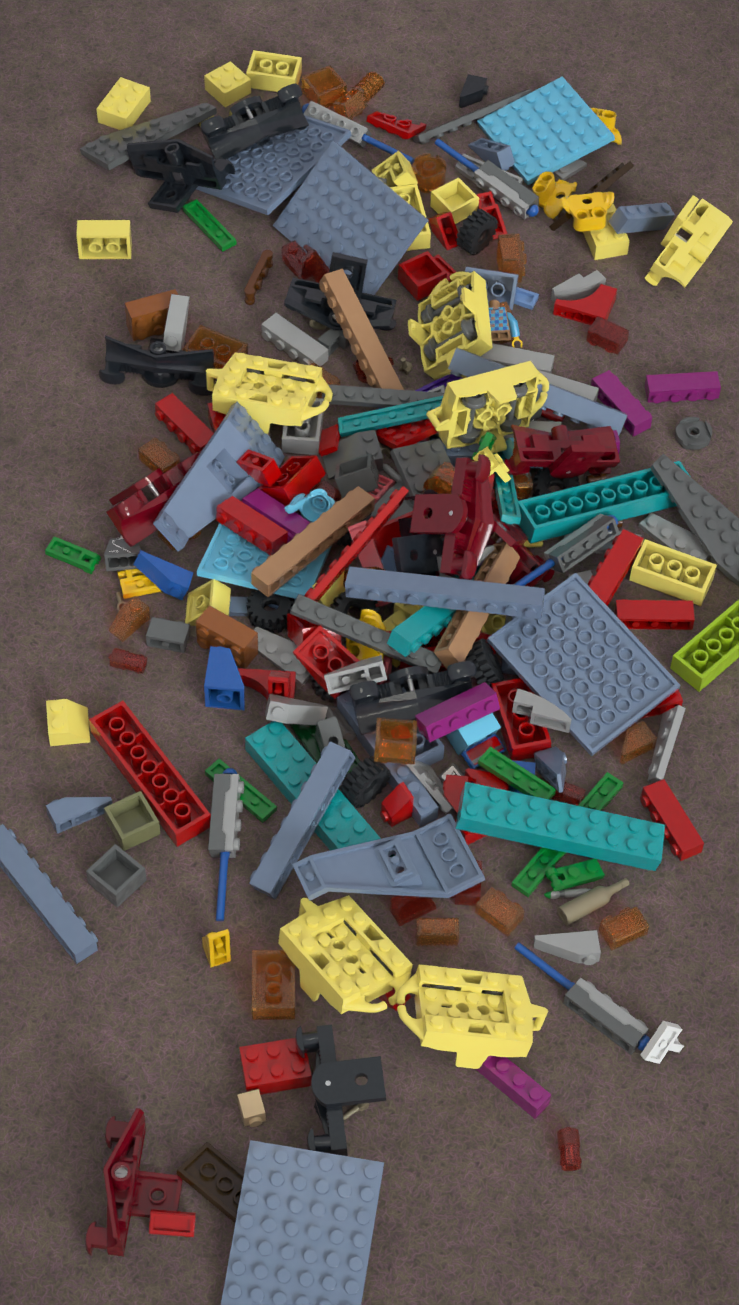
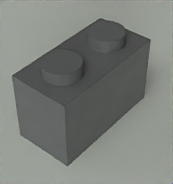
M152 617L146 634L147 646L185 653L190 637V624Z

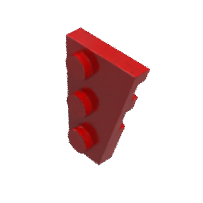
M378 111L368 115L366 121L374 127L385 129L388 133L399 135L402 139H409L423 132L427 125L425 123H420V125L412 124V120L409 119L397 120V117Z

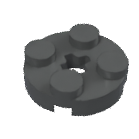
M686 417L677 425L675 438L684 449H702L709 445L712 437L710 424L706 421L705 423L699 421L700 418ZM691 431H693L694 433H698V434L692 435V434H690V433H691Z

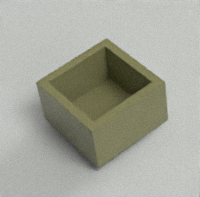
M141 791L104 807L105 820L123 851L160 835L159 821Z

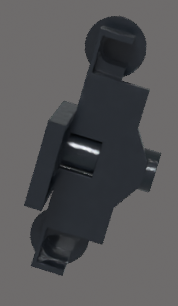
M429 489V490H426L423 494H438V493H437L436 491H434V490ZM415 496L405 497V500L415 501ZM432 510L428 513V518L432 516ZM412 517L398 519L401 537L392 538L396 572L436 576L435 572L439 571L437 557L443 553L445 534L410 533Z

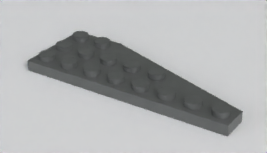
M202 103L103 135L99 139L87 143L84 147L80 148L83 156L111 170L130 160L127 152L128 143L168 140L217 114L216 107L208 103Z
M440 439L392 449L390 454L406 489L409 490V496L423 494L429 489L436 491L438 494H451L453 482L437 471L438 466L453 468Z
M662 454L650 467L651 471L661 486L666 488L670 494L669 498L671 501L675 502L678 506V512L692 533L696 534L701 541V547L704 551L708 552L711 562L716 564V568L739 587V518L665 454Z

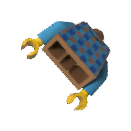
M491 300L488 309L492 341L511 340V337H513L512 347L515 348L514 342L519 341L522 348L523 343L519 339L520 332L517 320L511 313L506 311V307H500L498 300Z

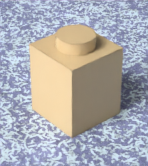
M259 1089L237 1095L244 1127L248 1125L250 1127H257L266 1121Z

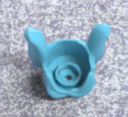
M315 489L308 495L304 493L296 495L284 509L288 514L300 510L301 514L309 522H314L323 512H327L332 508L335 501L327 495L325 490Z

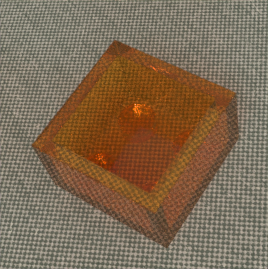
M331 65L302 76V92L309 101L328 108L347 100V84Z
M519 234L498 235L496 256L498 270L519 274L518 283L522 282V276H525L524 264L527 262L526 253H523L524 241L520 240Z
M377 718L374 761L400 763L403 765L415 764L417 721Z

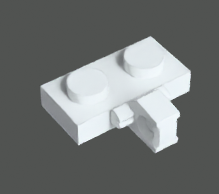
M663 1021L640 1054L643 1059L660 1064L668 1050L680 1053L684 1047L677 1039L682 1031L681 1027L678 1024Z

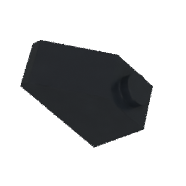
M468 74L460 94L459 108H464L483 100L484 95H487L489 91L487 78Z

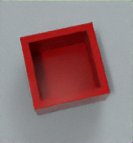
M428 251L398 264V280L417 301L429 296L440 281L445 278L447 279V272Z

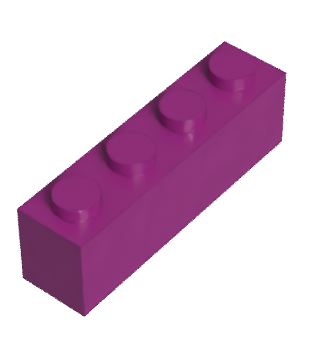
M608 370L592 378L591 386L599 388L598 399L606 406L627 413L623 426L633 437L651 428V413L645 410L640 401L635 399L629 389L619 381L616 375Z
M717 371L646 375L644 385L647 402L654 403L684 400L696 401L701 399L714 400L719 399L721 390Z
M256 489L242 498L243 503L287 530V543L311 523L295 512L288 514L284 509L286 506L260 489Z
M484 682L415 715L419 732L429 742H432L499 710L500 706L497 693Z
M488 1056L481 1067L476 1069L534 1119L550 1103L551 1094L507 1057Z

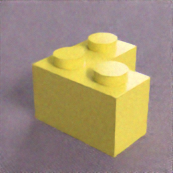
M397 151L372 169V173L377 177L387 179L386 184L389 187L418 184L410 162L400 151Z

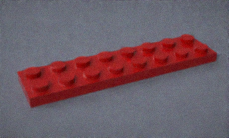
M402 486L399 491L397 489L393 491L386 504L383 503L378 509L374 518L371 517L365 524L364 530L356 534L351 547L347 545L343 549L339 559H335L331 563L326 575L323 573L318 578L314 589L311 587L304 595L305 597L318 602L404 503L405 497L409 492L408 489Z

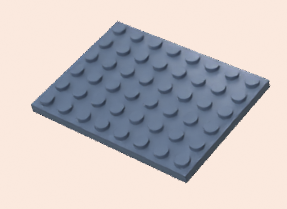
M304 115L309 126L272 136L268 143L262 146L254 144L226 159L234 165L235 174H228L225 177L227 183L222 190L200 186L196 190L269 215L305 181L331 142L335 141L342 146L352 136L351 131Z
M332 141L273 226L327 273L330 270L333 252L367 259L363 293L375 295L429 220L338 143ZM344 270L345 274H352L349 270Z
M574 573L545 595L541 619L515 617L487 639V642L535 695L553 703L572 719L569 732L591 756L681 686L577 573Z
M250 1140L221 1305H361L384 1162Z

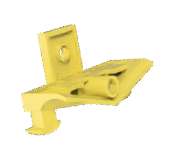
M693 195L661 242V245L666 248L654 262L645 280L649 284L657 286L663 277H669L678 281L685 288L733 221L729 216L704 199H701L693 210L699 200ZM681 228L692 235L688 241L677 234Z

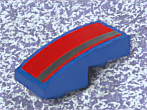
M494 734L463 751L461 755L469 767L475 769L480 767L478 760L489 747H492L501 754L506 751V748L497 734Z

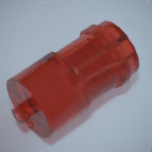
M114 648L112 654H109L111 667L134 671L137 674H143L146 669L148 659L142 654L130 653L119 648Z
M565 1127L557 1131L560 1165L564 1171H576L581 1168L582 1164L579 1130Z

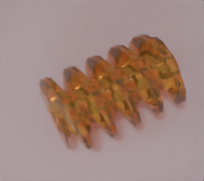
M376 72L367 73L351 89L350 96L352 100L359 105L368 103L384 87V79Z

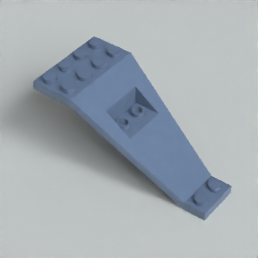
M238 401L231 406L222 423L153 523L177 551L184 548L190 537L216 519L217 505L231 496L241 500L261 485L237 464L238 459L248 449L274 458L278 467H280L285 457L282 450L276 447L271 441L270 436L263 432L257 421L251 418L247 410Z
M451 813L413 832L310 855L292 864L309 901L327 892L449 898L485 880L459 829H455L456 822Z

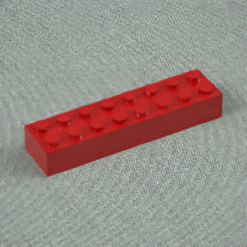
M124 701L89 719L92 735L135 792H142L157 817L159 824L177 847L210 828L211 814Z

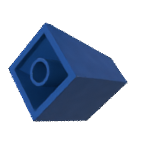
M210 646L204 683L205 707L245 710L244 684L230 648Z

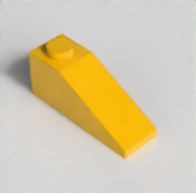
M228 929L217 933L211 932L202 937V946L210 967L231 961Z

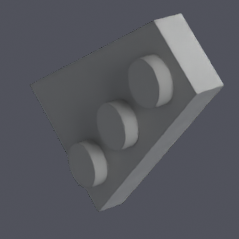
M411 758L406 765L439 803V808L445 814L458 815L444 796L443 783L432 767Z

